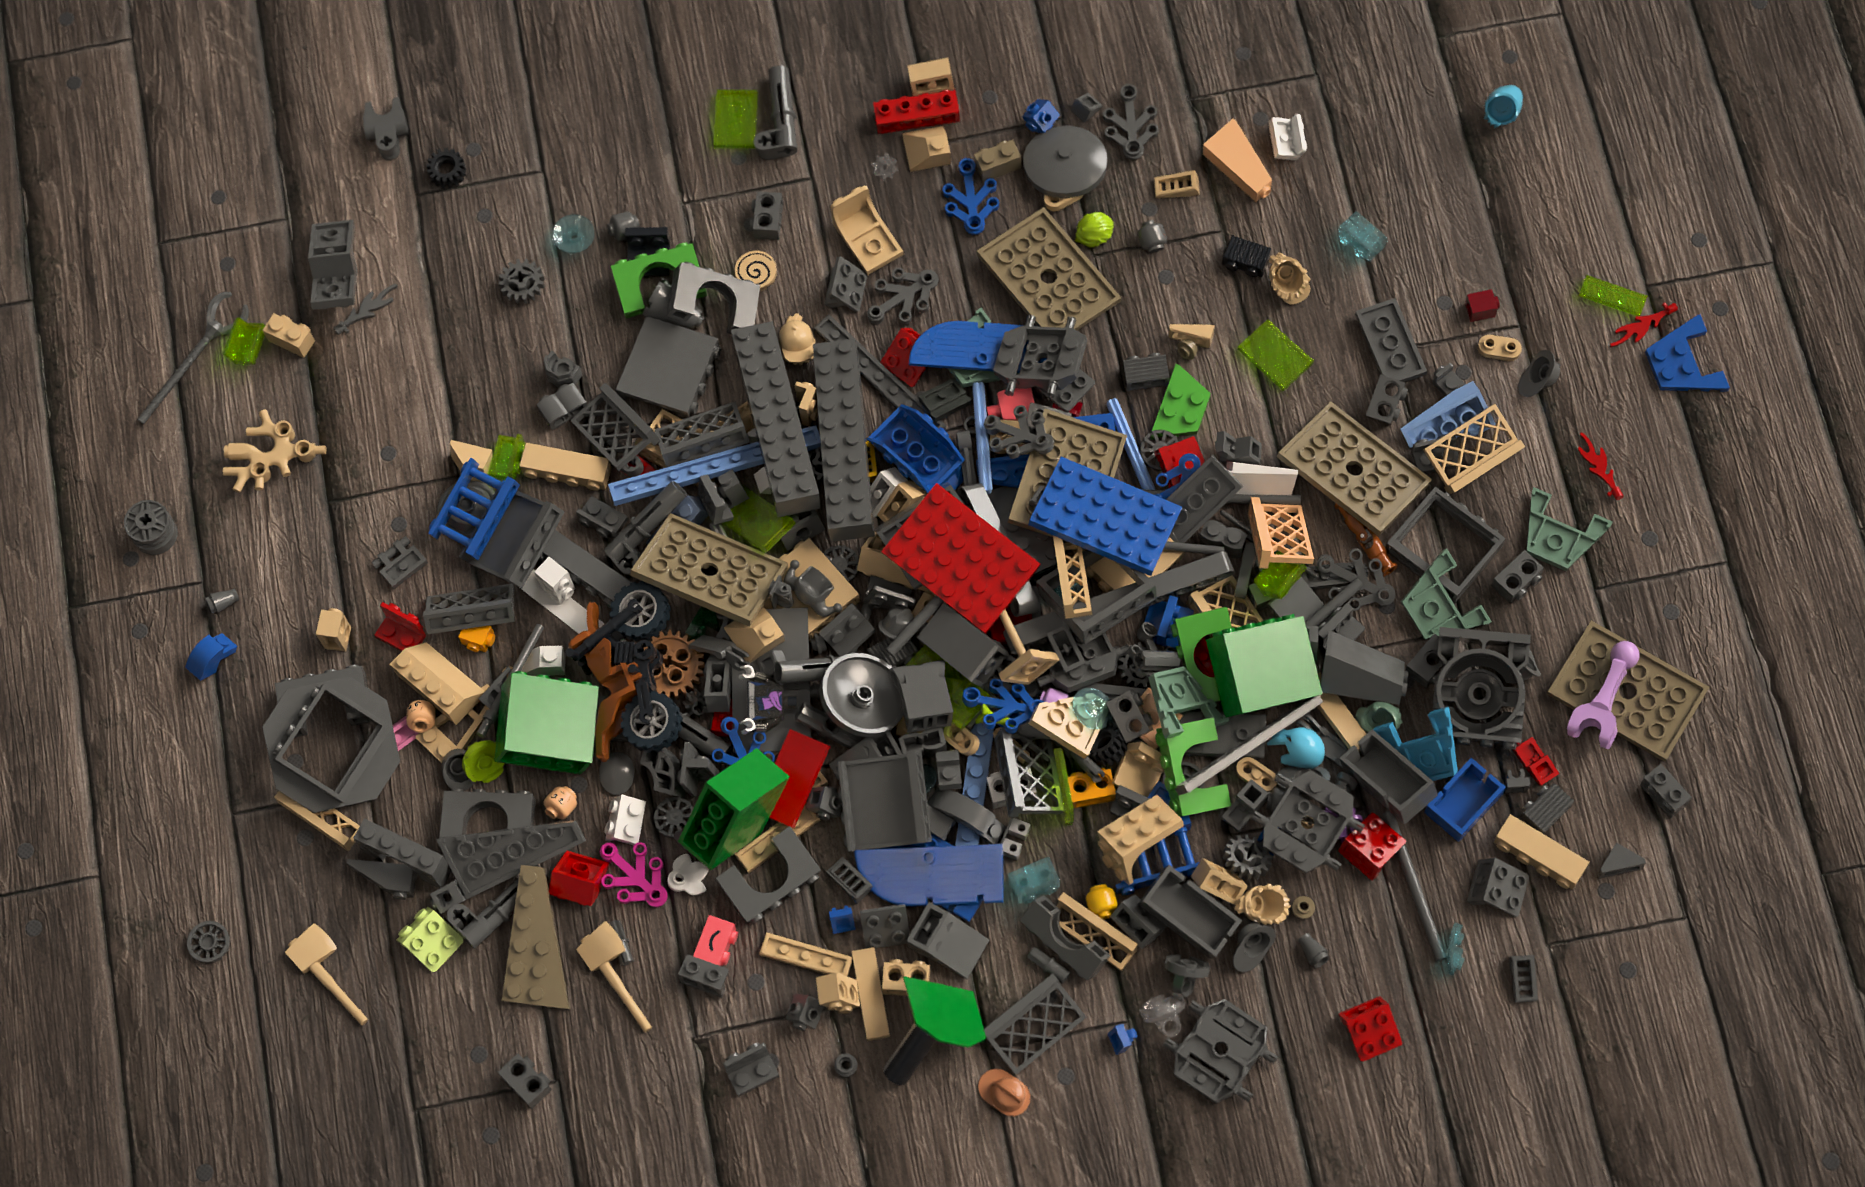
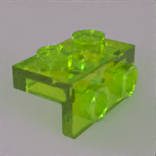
M236 318L223 355L235 364L255 365L265 337L263 329L266 325L263 323H247L241 318Z
M517 434L516 438L498 435L488 473L490 476L504 480L508 476L515 480L516 474H520V459L526 445L521 434Z
M1280 551L1275 553L1276 555H1284ZM1269 562L1268 568H1263L1254 579V582L1264 596L1282 600L1295 582L1301 578L1307 567L1301 563Z

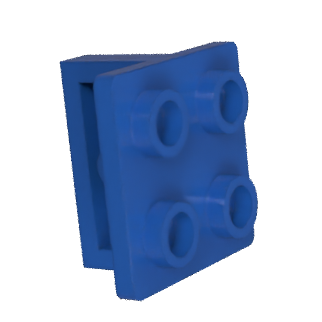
M1170 595L1168 602L1162 601L1149 606L1145 622L1153 624L1157 630V635L1153 638L1155 644L1165 647L1170 646L1176 649V646H1179L1177 637L1173 638L1170 627L1173 624L1172 619L1192 615L1194 610L1178 606V597Z

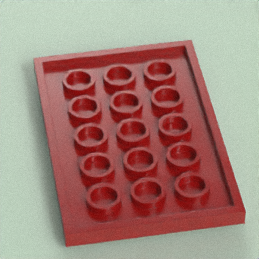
M937 483L881 551L882 554L984 634L988 632L1041 566L1033 557Z

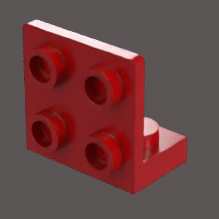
M901 328L880 363L906 384L914 387L926 367L909 366L911 349L920 334L912 328Z
M1194 436L1154 451L1162 473H1166L1178 466L1180 458L1187 453L1195 454L1199 458L1201 465L1205 462ZM1187 461L1185 463V466L1187 468H1192L1193 462ZM1182 474L1170 479L1167 484L1168 488L1178 484Z
M382 602L380 607L386 618L374 636L401 652L405 648L422 644L426 634L423 626L419 623V618L411 613L407 615L402 613L401 609L393 603L388 605Z
M1371 813L1362 822L1365 825L1362 832L1360 833L1354 829L1345 838L1338 850L1340 854L1372 881L1378 876L1383 866L1406 843L1403 837L1375 813Z
M1381 996L1338 1014L1341 1022L1349 1030L1361 1062L1402 1045V1040L1389 1004Z

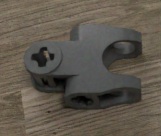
M399 97L392 99V109L384 115L375 113L372 102H365L363 124L366 140H376L383 159H396L400 154L399 136L409 133L407 119Z

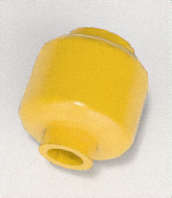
M1105 884L1091 887L1090 892L1086 895L1088 910L1103 920L1111 918L1110 916L1118 907L1114 890Z

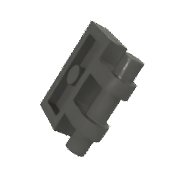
M406 536L400 541L396 540L393 542L391 548L384 553L380 552L377 555L378 558L371 562L376 569L383 564L385 565L379 572L393 589L397 588L428 563L427 559L415 545L406 550L405 547L411 543ZM399 552L401 555L391 562L389 559Z

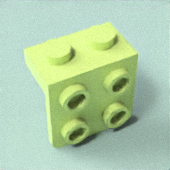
M427 907L426 909H421L415 915V921L410 926L406 925L398 934L397 941L407 948L430 971L436 972L463 943V938L440 915Z

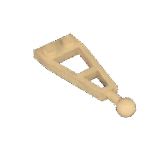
M486 684L482 687V689L486 691L489 685ZM484 706L479 715L473 709L468 713L474 722L457 746L438 729V727L449 721L443 714L435 718V724L432 729L419 733L415 738L442 763L445 755L451 750L466 749L483 722V716L489 708Z

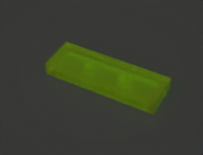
M1586 275L1579 293L1580 297L1635 316L1641 315L1647 299V295Z

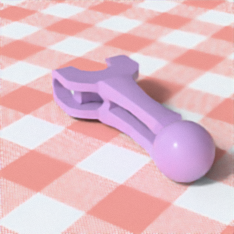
M1621 641L1613 646L1610 653L1612 665L1605 683L1591 703L1580 705L1574 709L1567 726L1569 736L1577 738L1584 728L1594 726L1601 730L1599 735L1600 747L1605 749L1611 747L1618 732L1615 716L1611 712L1613 701L1623 678L1627 674V669L1634 667L1639 660L1638 648L1629 641Z

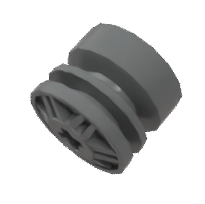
M142 500L134 504L125 515L124 528L135 546L143 553L159 555L168 551L175 544L178 537V528L167 509L161 503L153 500Z

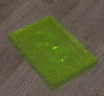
M717 89L714 148H756L754 138L757 129L758 90Z
M1268 319L1238 346V350L1283 391L1314 363L1312 358Z
M1056 748L1053 749L1054 762L1064 809L1065 826L1074 823V808L1063 749Z

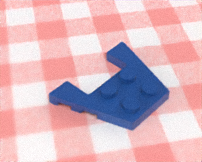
M1700 314L1646 349L1645 354L1660 390L1688 391V389H1699L1708 392L1710 390L1729 391L1730 387L1723 371L1701 376L1688 344V339L1706 335L1707 330Z

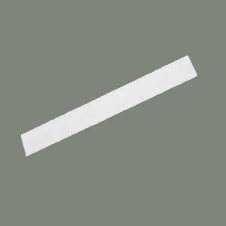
M533 569L521 589L577 633L587 631V610L571 597L568 600H564L561 604L541 588L534 573L535 569ZM599 620L600 628L604 625V623L601 620Z

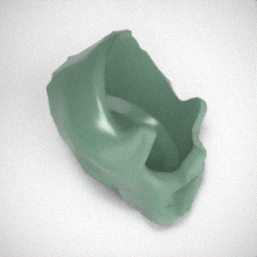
M1377 701L1368 707H1360L1356 713V721L1367 733L1376 726L1393 722L1397 730L1400 724L1403 723L1399 708L1386 702Z

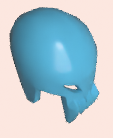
M1514 85L1501 86L1495 89L1485 102L1486 114L1484 119H1488L1487 123L1494 125V128L1500 125L1514 122L1523 106L1522 91Z
M1308 728L1283 729L1272 736V739L1267 743V745L1287 746L1289 753L1281 756V763L1305 769L1316 768L1323 762L1325 755L1322 739L1315 731Z

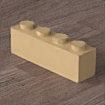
M526 443L520 462V469L522 474L531 479L540 477L552 483H557V481L566 482L569 486L577 487L581 485L586 486L590 490L598 491L599 489L606 490L612 465L604 457Z
M1511 814L1494 841L1501 851L1517 856L1518 861L1525 865H1532L1537 868L1538 873L1545 877H1552L1557 880L1556 883L1565 889H1574L1589 864V861Z

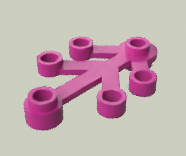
M608 842L601 846L600 855L602 859L606 862H614L629 876L613 877L611 874H606L601 879L603 887L612 889L613 887L639 886L645 891L630 893L627 889H621L617 893L620 903L627 904L634 901H647L652 907H660L666 903L668 894L666 889L661 886L663 862L659 857H653L649 861V866L652 870V885L645 879L647 847L644 843L638 842L633 847L636 855V870L619 855L615 844ZM638 847H644L642 853L636 852ZM607 848L613 849L610 854H606L605 850ZM656 861L660 862V866H659V867H657V868L652 867V864H653L654 862H656ZM608 878L612 879L610 885L605 884V880ZM655 892L660 893V896L657 899L652 898V895ZM623 893L628 894V898L625 900L620 899Z

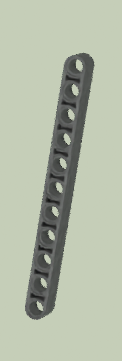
M1219 552L1149 577L1156 585L1157 599L1145 607L1169 599L1170 595L1176 597L1232 576L1235 571L1227 552ZM1135 582L1090 598L1092 615L1079 618L1083 622L1087 621L1140 586ZM1083 602L1076 603L1073 606V610L1087 608ZM1054 611L1017 624L1014 628L1025 650L1049 642L1046 633L1066 623ZM1004 630L1003 636L1011 654H1016L1017 652L1009 635Z

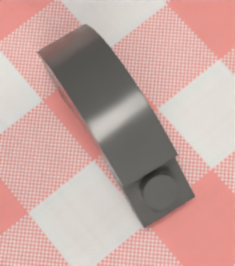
M937 787L927 803L954 821L966 826L989 844H997L1007 828L995 818L996 815L972 799L952 790H939V787Z

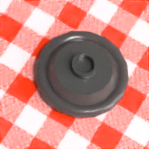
M471 480L467 486V489L491 500L495 493L492 487L481 481ZM455 484L448 487L441 495L437 506V516ZM464 496L461 497L456 506L478 519L481 518L486 507ZM451 515L446 524L448 528L470 538L475 529V526L454 515Z

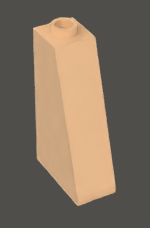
M1235 119L1230 120L1203 144V155L1255 202L1269 195L1272 179Z

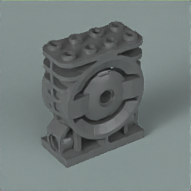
M1440 627L1437 657L1444 666L1441 668L1436 679L1432 711L1448 707L1444 706L1443 702L1455 703L1459 711L1466 717L1475 720H1485L1497 714L1501 707L1515 708L1513 712L1503 711L1493 721L1478 724L1466 721L1456 713L1453 707H1449L1453 739L1457 740V744L1471 745V742H1480L1481 747H1493L1494 744H1503V749H1516L1517 746L1521 745L1525 685L1520 671L1528 665L1531 635ZM1459 641L1461 643L1479 644L1482 648L1471 649L1458 654ZM1488 645H1507L1508 658L1496 651L1485 648ZM1444 657L1453 658L1449 662H1447V660ZM1513 663H1522V664L1516 668ZM1483 666L1495 670L1503 677L1506 683L1516 684L1517 688L1504 687L1501 680L1494 673L1484 669L1468 671L1457 682H1445L1444 679L1456 678L1462 671L1470 667ZM1476 689H1483L1485 691L1486 697L1483 700H1476L1474 698L1473 692ZM1431 724L1430 735L1436 734V732Z

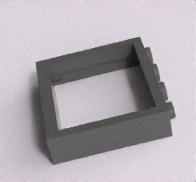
M1434 487L1387 542L1386 549L1388 554L1421 577L1430 564L1401 544V542L1434 503L1492 545L1491 549L1459 586L1444 575L1438 578L1451 600L1456 603L1503 547L1506 538L1498 533V529H1492L1488 526L1482 517L1475 516L1469 512L1463 503L1454 501L1448 492L1444 493L1437 487Z
M1089 550L1082 552L1085 569L1104 558V556ZM1118 563L1140 587L1085 622L1079 617L1065 618L1063 600L1053 590L1060 586L1058 568L1049 574L1043 575L1036 582L1038 594L1086 645L1157 599L1156 585L1144 573ZM1074 565L1068 570L1074 576L1080 571Z

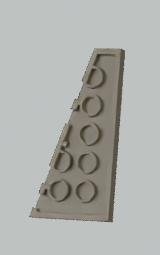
M521 865L502 1001L570 1009L557 933L553 921V911L551 910L547 878L545 868L526 865Z

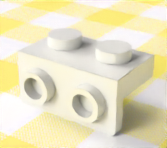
M1295 114L1291 119L1272 117L1268 122L1274 157L1276 159L1297 161L1306 152L1307 148L1301 115Z
M625 795L613 798L608 808L610 817L604 830L606 834L605 841L611 842L616 840L631 845L638 843L646 801Z

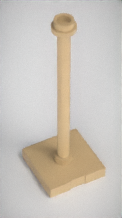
M1005 609L1000 619L1019 658L1001 671L999 676L1003 682L1029 685L1057 663L1059 658L1055 652H1044L1034 649L1026 651Z

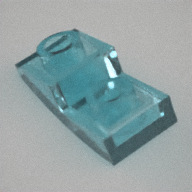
M1454 922L1447 946V967L1451 975H1454L1456 969L1461 970L1465 960L1461 956L1464 949L1459 948L1465 935L1461 932L1463 925Z

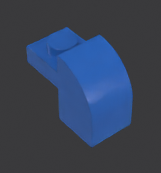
M223 633L215 637L208 635L194 647L185 668L201 681L216 673L220 660L235 653L237 645Z

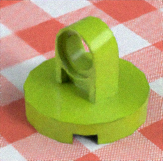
M490 740L476 741L467 747L468 750L463 757L462 767L464 773L473 782L482 781L483 783H488L502 774L504 763L494 762L496 742Z

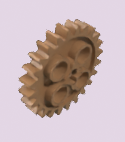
M671 630L668 631L667 636H664L663 632L660 631V637L653 636L651 643L658 651L665 649L667 653L663 655L664 661L659 668L661 670L660 674L654 676L657 686L656 690L659 694L663 693L671 698V695H674L676 699H679V693L682 692L686 696V689L694 691L693 683L700 684L697 676H704L703 671L700 670L705 667V663L702 662L704 655L699 654L700 652L695 649H689V644L695 641V639L689 641L688 634L681 638L680 631L675 636L672 635ZM680 655H688V658L684 661L677 660ZM674 675L682 676L679 681L671 680Z

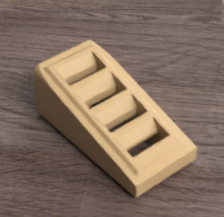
M1195 170L1154 178L1156 198L1200 195L1199 179ZM1188 181H1191L1192 186L1188 187ZM1170 182H1174V189L1172 190ZM1179 182H1183V188H1180ZM1162 183H1166V191H1162Z
M1170 324L1168 337L1179 341L1190 339L1198 346L1210 348L1215 326Z

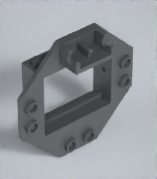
M350 676L287 689L262 726L275 788L313 813L377 799L400 763L387 700ZM323 693L328 694L376 725L335 791L281 758Z

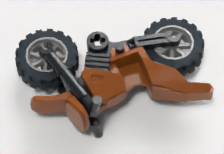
M640 581V583L632 582L627 587L625 585L621 588L622 591L615 594V600L610 605L612 609L610 617L612 619H608V622L600 628L599 607L595 602H590L587 606L588 630L582 631L569 642V648L565 651L566 656L571 657L573 661H578V666L582 668L586 675L593 673L598 682L611 691V696L603 700L599 705L595 728L596 757L602 762L609 760L610 741L622 731H624L623 735L638 750L652 753V751L660 752L662 748L670 747L671 742L677 740V734L682 729L680 725L682 722L680 709L667 695L659 694L656 690L654 670L662 666L664 659L663 655L649 641L651 637H657L660 634L659 632L666 628V622L670 620L669 611H671V607L668 604V598L659 588L644 581ZM642 598L641 603H638L637 599ZM648 598L653 600L654 603L645 606ZM654 609L653 615L649 614L648 611ZM627 638V639H629V640L633 639L634 641H636V642H638V643L636 644L635 642H620V641L623 640V639L625 640V639ZM660 708L665 712L662 715L660 714ZM666 719V723H665V725L663 726V723H662L661 720ZM637 724H645L638 732ZM649 729L651 736H643V734Z

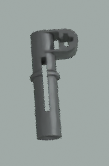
M782 65L773 66L768 70L773 111L771 120L774 122V130L760 132L754 138V145L758 155L764 160L791 156L798 151L794 122L796 112L793 110L789 70L786 66ZM780 94H782V102H783V112H784L785 124H784V121H783V114H782V105H781V96H780Z
M672 480L636 517H631L630 523L604 549L606 554L623 573L630 575L632 567L641 556L636 547L645 538H650L652 536L651 532L687 497L685 490ZM627 558L633 560V562L625 561L624 559Z
M826 655L825 658L778 661L774 664L775 681L778 684L819 681L830 664L839 657Z
M660 708V714L662 715L665 712ZM680 712L682 716L681 725L683 727L681 732H678V737L686 742H690L695 748L712 758V751L717 748L722 749L726 754H731L733 749L731 744L692 720L690 714ZM666 719L661 720L662 723H663V726H664L665 723H666ZM637 724L638 732L643 728V727H640V728L638 727L640 724ZM648 729L643 736H651L650 730ZM716 751L714 757L717 760L721 759L722 753Z
M519 877L494 901L490 900L488 906L478 916L463 904H455L448 910L447 918L451 926L473 949L479 946L503 922L510 921L509 917L515 910ZM458 917L464 918L468 925L464 927Z

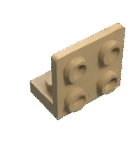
M1142 741L1128 743V749L1124 752L1125 754L1121 759L1112 783L1117 787L1122 785L1148 797L1159 781L1161 773H1164L1160 763L1161 752Z

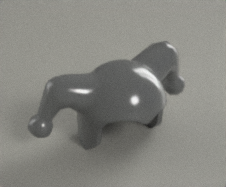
M792 560L783 582L788 584L791 590L795 591L798 600L803 604L809 605L822 618L834 612H841V604L835 603L834 606L827 607L825 599L834 589L831 581L812 566L807 568L799 577H796L795 571L800 564L799 561Z

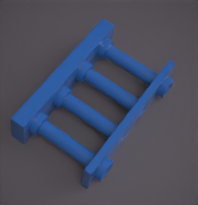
M470 457L469 461L465 462L462 466L461 475L438 517L432 520L428 534L437 540L443 534L466 546L467 550L465 553L478 561L520 484L508 476L505 481L501 482L478 470L477 468L480 464ZM472 477L498 489L495 500H489L467 489ZM464 496L486 507L488 512L485 518L480 520L457 508L456 506L461 497ZM451 515L477 527L475 536L468 538L448 528L446 524Z
M1187 815L1180 817L1183 820L1184 826L1172 834L1178 836L1186 866L1175 869L1182 875L1191 878L1200 862L1195 863L1186 835L1188 830H1191L1190 817ZM1162 839L1156 845L1164 868L1168 865L1172 866L1165 840ZM1145 851L1137 858L1143 877L1134 879L1131 885H1128L1124 880L1119 884H1115L1116 895L1121 893L1123 896L1130 895L1136 889L1151 886L1160 874L1151 875Z

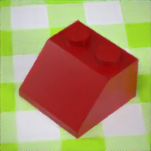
M566 851L552 871L549 894L559 899L577 902L580 905L592 906L599 895L602 887L601 879L606 875L609 862Z

